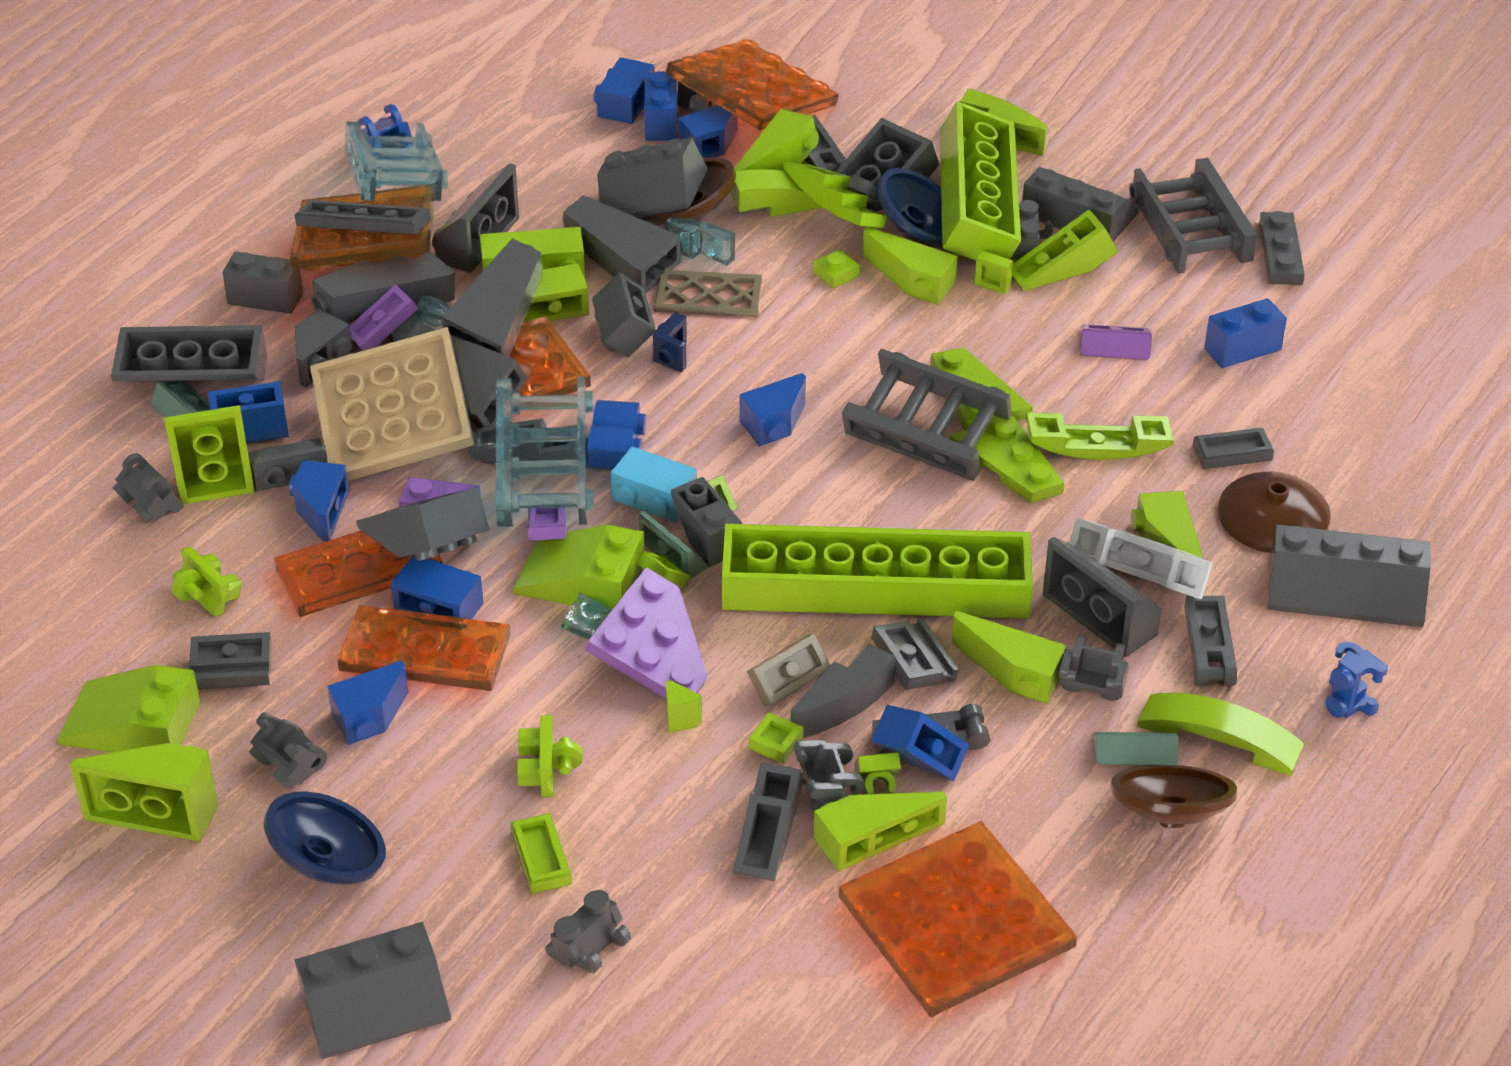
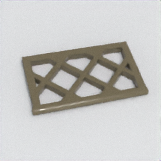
M667 270L660 277L654 311L757 317L759 315L758 306L762 275ZM668 279L686 280L675 287L667 282ZM715 281L721 283L709 289L701 282ZM750 283L754 284V286L744 291L736 284ZM692 286L701 292L691 299L681 293ZM728 288L736 295L725 301L717 294ZM673 296L682 302L681 304H664L665 300ZM708 298L717 304L716 306L697 305ZM743 300L751 305V308L733 307Z

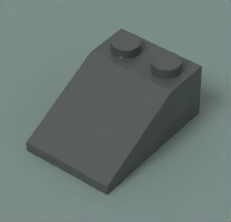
M881 118L836 172L850 176V179L852 176H858L878 185L882 175L890 169H908L929 178L940 164L931 140ZM879 197L876 202L867 200L866 209L875 212L883 210Z

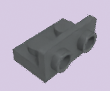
M320 438L248 452L257 491L289 485L291 476L297 474L302 460L325 463L328 461L326 449L322 445Z

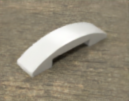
M1076 518L1069 541L1070 544L1077 546L1104 566L1164 585L1165 588L1198 599L1203 597L1213 564L1212 561L1171 546L1080 518Z

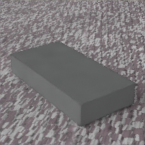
M1263 428L1194 436L1192 446L1203 469L1273 461L1274 450Z

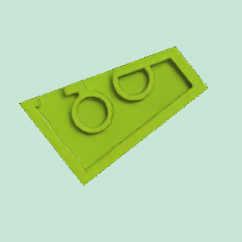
M964 347L931 353L930 365L932 367L987 387L1000 388L1005 393L1010 394L1011 416H1014L1017 421L1026 419L1027 412H1033V407ZM960 404L956 414L964 430L970 428L979 410ZM993 415L989 423L1001 420L1003 418Z
M1011 416L1009 420L1001 419L988 424L974 448L978 450L981 469L985 466L999 475V481L1029 503L1063 494V480L1037 446L1030 441V437L1014 416ZM968 429L950 434L949 439L955 442L962 441Z

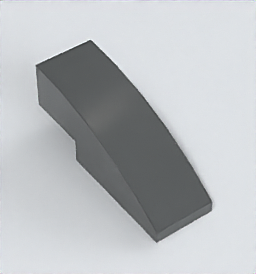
M543 418L477 428L473 438L475 445L471 446L469 450L471 458L514 469L556 472L584 470L587 461L588 438L581 424L548 429Z
M868 644L849 667L834 661L791 709V722L804 727L803 738L842 724L861 713L877 701L894 684L896 656Z
M760 763L754 794L750 795L733 869L735 875L775 882L791 832L803 783L801 769Z

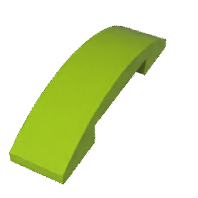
M1026 413V422L1032 443L1048 451L1074 458L1092 460L1132 458L1173 446L1174 442L1168 416L1132 415L1130 426L1064 424L1062 413Z
M1188 693L1150 694L1137 723V727L1156 733H1174L1177 736L1179 729L1254 752L1252 764L1290 776L1294 772L1304 745L1299 738L1287 729L1254 711L1220 699Z

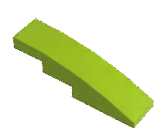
M784 162V170L798 187L818 205L837 217L856 225L885 228L887 215L866 209L868 195L846 188L850 176L809 164Z

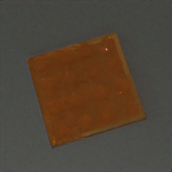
M742 39L739 42L722 45V47L705 50L695 55L684 56L681 59L668 62L665 73L760 131L767 127L780 109L808 115L835 106L839 94L830 89L829 85L825 82L809 77L803 69L782 61L779 55L758 47L757 42L750 39Z
M433 184L301 200L300 209L310 200L421 207L429 209L431 220L416 234L296 226L290 253L292 270L303 269L305 271H313L321 266L335 264L340 267H346L355 262L368 260L379 263L392 257L417 258L425 253H429L435 199Z
M982 820L839 886V898L930 1018L1076 947L1077 935Z

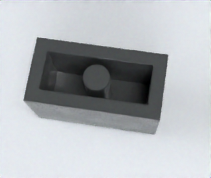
M234 251L222 271L227 304L292 314L303 295L299 261Z
M619 272L592 298L596 313L595 319L601 332L600 339L609 350H617L626 357H629L656 332L645 289Z

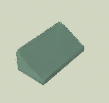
M157 382L150 403L163 417L210 410L209 402L187 382Z
M645 511L639 513V531H644V545L655 554L667 556L689 574L690 578L707 569L708 565L689 547Z
M1092 733L1095 760L1099 764L1174 766L1178 763V736L1174 733Z

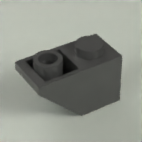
M320 309L295 326L300 385L305 388L313 382L311 365L343 357L353 352L350 324Z
M704 477L671 489V497L689 544L708 567L723 562L725 524H742L740 519Z

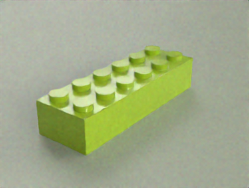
M956 101L940 129L942 247L954 255H962L973 260L977 259L981 251L1010 259L1021 242L1014 122Z

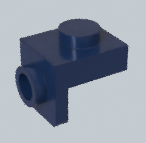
M674 312L664 323L657 327L656 332L653 334V362L679 372L685 370L687 316Z

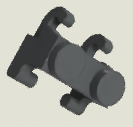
M1023 200L1019 203L1021 242L1010 259H1020L1040 245V239H1046L1052 235L1053 226L1049 220L1045 221V229L1040 230L1039 205L1032 200Z
M134 453L126 457L122 464V471L115 478L117 484L112 488L127 504L134 499L137 503L132 508L147 523L151 519L157 521L169 510L177 513L184 507V504L173 493L174 488L140 454Z
M1078 634L1074 650H1065L1059 671L1060 684L1069 692H1079L1085 689L1099 692L1103 698L1110 701L1119 700L1124 693L1129 668L1128 662L1121 661L1124 656L1125 644L1117 643L1114 652L1085 646L1087 637Z
M265 712L257 718L256 723L260 726V729L250 741L253 747L249 753L266 766H269L271 763L276 768L272 776L279 783L292 789L296 783L302 785L308 777L325 765L327 753L306 737L304 731L297 724L286 719L281 720Z
M800 740L794 743L793 749L802 769V781L806 784L812 799L811 809L813 812L820 809L826 803L835 802L847 797V792H843L847 785H851L850 789L853 795H858L862 792L864 782L861 775L845 773L842 766L848 764L853 758L850 745L847 743H826L825 740Z
M603 890L589 892L584 897V905L573 915L562 917L556 921L554 932L550 934L552 941L545 946L546 953L550 957L569 968L577 965L587 972L595 973L602 966L598 953L611 942L622 947L631 940V934L625 925H621L617 930L615 929L622 920V916L616 902L610 900L608 893Z

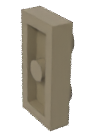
M813 633L802 637L749 669L747 673L764 706H768L823 674L830 667V663Z

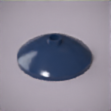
M894 168L886 171L878 181L877 191L880 204L888 218L896 228L908 237L927 245L942 246L941 187L924 175L912 170Z
M290 792L276 798L270 804L263 822L265 835L275 853L292 869L313 880L333 885L361 883L375 876L385 860V843L376 826L359 810L337 798L316 792Z

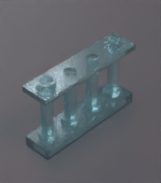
M346 121L345 154L362 200H375L376 188L380 189L381 185L429 186L434 201H441L442 189H447L448 184L447 170L442 168L432 145V136L427 134L423 123H416V137L368 136L367 133H363L359 122Z
M577 377V394L520 396V392H513L511 378L497 379L495 512L498 527L513 526V513H519L520 509L578 507L579 525H587V511H594L593 489H587L586 413L593 412V391H586L585 377ZM577 409V427L520 428L519 424H513V414H520V410ZM578 441V460L520 461L519 457H513V447L520 446V443ZM578 474V493L519 494V490H513V479H520L522 475Z

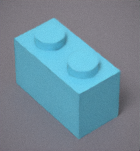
M632 446L611 472L612 500L677 523L680 518L671 497V489L697 479V469Z

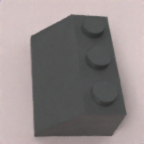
M693 138L671 139L664 144L654 146L643 145L636 150L626 152L615 151L605 158L597 174L599 202L637 218L686 209L690 207L708 169Z
M509 163L484 180L474 192L468 195L466 201L451 214L446 223L435 231L432 239L435 256L447 266L471 273L482 261L480 234L508 232L519 219L515 164Z
M1040 166L1024 182L1022 201L1032 200L1039 205V222L1045 223V221L1049 220L1052 226L1058 229H1062L1090 209L1105 227L1114 242L1139 212V208L1127 198Z
M478 487L418 501L356 521L358 529L400 558L414 554L416 561L439 555V553L477 542L476 534L489 530Z
M1056 537L1048 540L1043 596L1114 649L1117 643L1125 644V657L1158 635L1162 608L1156 605L1152 599L1141 594L1123 578L1115 575L1100 564L1097 559L1089 556L1077 546Z
M423 922L295 959L300 991L322 1059L451 1020L435 953Z

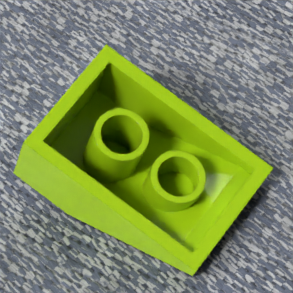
M240 405L164 417L179 497L183 504L255 493Z
M607 524L566 532V539L536 540L513 588V594L610 613L642 572V568L637 565V562L644 552V531Z
M152 665L86 681L57 739L59 745L107 752H118L165 743L182 745L200 705L194 670Z
M165 743L73 759L70 764L83 818L87 821L201 842L219 805L208 750L199 749L194 746Z

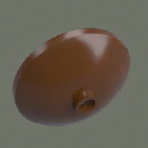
M720 157L703 158L708 170L690 207L648 217L664 224L686 223L705 217L716 209L730 193L736 179V171L732 163Z
M1273 471L1251 473L1234 480L1223 490L1218 505L1220 522L1234 539L1250 548L1271 553L1276 524L1328 530L1331 516L1326 499L1311 484L1296 476Z
M1137 766L1118 772L1111 780V792L1122 805L1143 818L1160 822L1161 826L1167 828H1181L1185 824L1204 821L1225 811L1237 798V786L1231 779L1217 772L1191 766Z

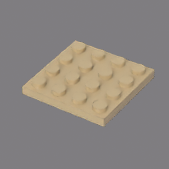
M447 327L310 366L324 447L327 453V463L346 465L348 481L475 445L453 344Z

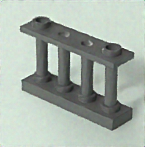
M1209 158L1196 159L1194 173L1190 177L1150 183L1141 168L1135 169L1133 183H1130L1129 186L1130 198L1132 202H1136L1162 245L1166 259L1172 262L1178 274L1185 273L1187 255L1229 248L1235 253L1240 263L1254 260L1258 234ZM1192 190L1199 196L1168 202H1161L1158 195ZM1204 209L1211 215L1173 222L1170 214ZM1209 229H1217L1223 234V236L1187 242L1181 235Z
M881 348L878 352L880 372L883 377L865 406L847 403L842 411L845 433L974 481L980 471L978 450L974 448L993 415L1006 420L1010 419L1012 415L1010 394L1005 393L1000 388L987 387L909 359L900 352L893 353ZM897 380L915 386L897 417L890 418L878 413ZM928 392L947 398L930 429L923 430L909 425ZM960 404L978 409L979 412L962 441L955 442L942 437Z

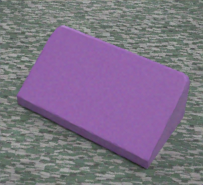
M1083 324L1081 325L1080 352L1084 356L1147 360L1150 358L1152 334L1149 328Z

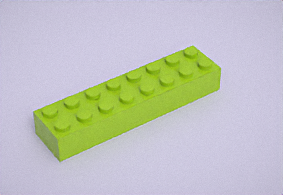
M725 524L722 610L953 616L956 611H960L976 617L1030 619L1033 591L1030 532Z

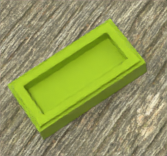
M551 813L510 822L511 833L531 894L571 885L572 875Z

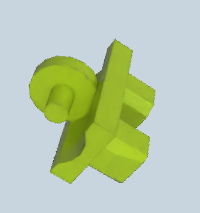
M192 547L183 548L181 550L183 565L181 570L173 574L172 593L181 601H188L194 598L213 617L223 615L226 602L239 598L242 586L241 580L234 573L222 576L220 574L222 568L220 560L213 553L201 556Z
M541 715L539 728L518 729L519 756L540 755V758L517 759L518 786H541V798L554 797V768L558 769L563 775L570 774L571 770L577 768L583 761L582 748L566 736L561 737L559 742L554 743L552 715Z

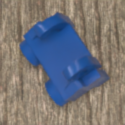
M394 104L384 107V112L386 114L390 112L391 116L380 118L374 124L367 116L358 120L359 125H364L366 128L355 130L350 135L351 146L355 148L356 153L364 154L369 164H375L382 158L379 152H375L374 147L394 136L401 138L397 142L400 149L414 144L408 123L402 120L401 114Z
M1340 643L1336 648L1335 657L1342 659L1338 662V667L1332 670L1329 684L1333 685L1332 694L1325 699L1326 708L1330 714L1337 718L1344 716L1347 719L1358 711L1372 716L1378 712L1379 704L1376 699L1370 698L1365 694L1368 686L1361 680V677L1371 673L1373 674V682L1381 683L1383 676L1387 674L1388 666L1371 652L1363 650L1355 643Z

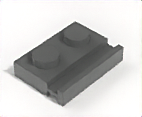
M923 618L918 619L915 624H910L909 621L874 626L871 639L877 648L896 656L895 674L906 690L940 684L941 679L948 678L950 682L956 680L959 671L958 667Z
M270 632L191 637L189 669L194 670L197 688L213 689L270 685L269 675L271 672L272 650Z

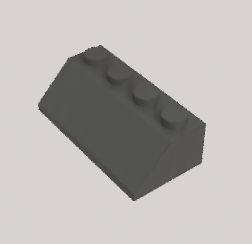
M262 325L120 327L111 379L115 382L264 380L267 351Z
M1276 524L1270 554L1268 610L1424 627L1431 570L1430 541Z

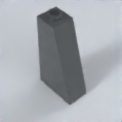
M584 195L563 211L564 228L581 227L584 254L615 277L619 272L642 286L645 289V293L660 281V277L667 270H673L681 263L680 235Z
M415 238L314 279L311 302L315 311L320 309L344 322L355 321L395 284L418 308L447 303L455 300V272Z
M512 238L442 316L443 328L447 327L450 335L510 356L542 276L541 252L531 245L523 244Z
M417 322L406 338L435 331L436 329ZM450 335L469 419L479 428L497 425L528 379L514 358Z

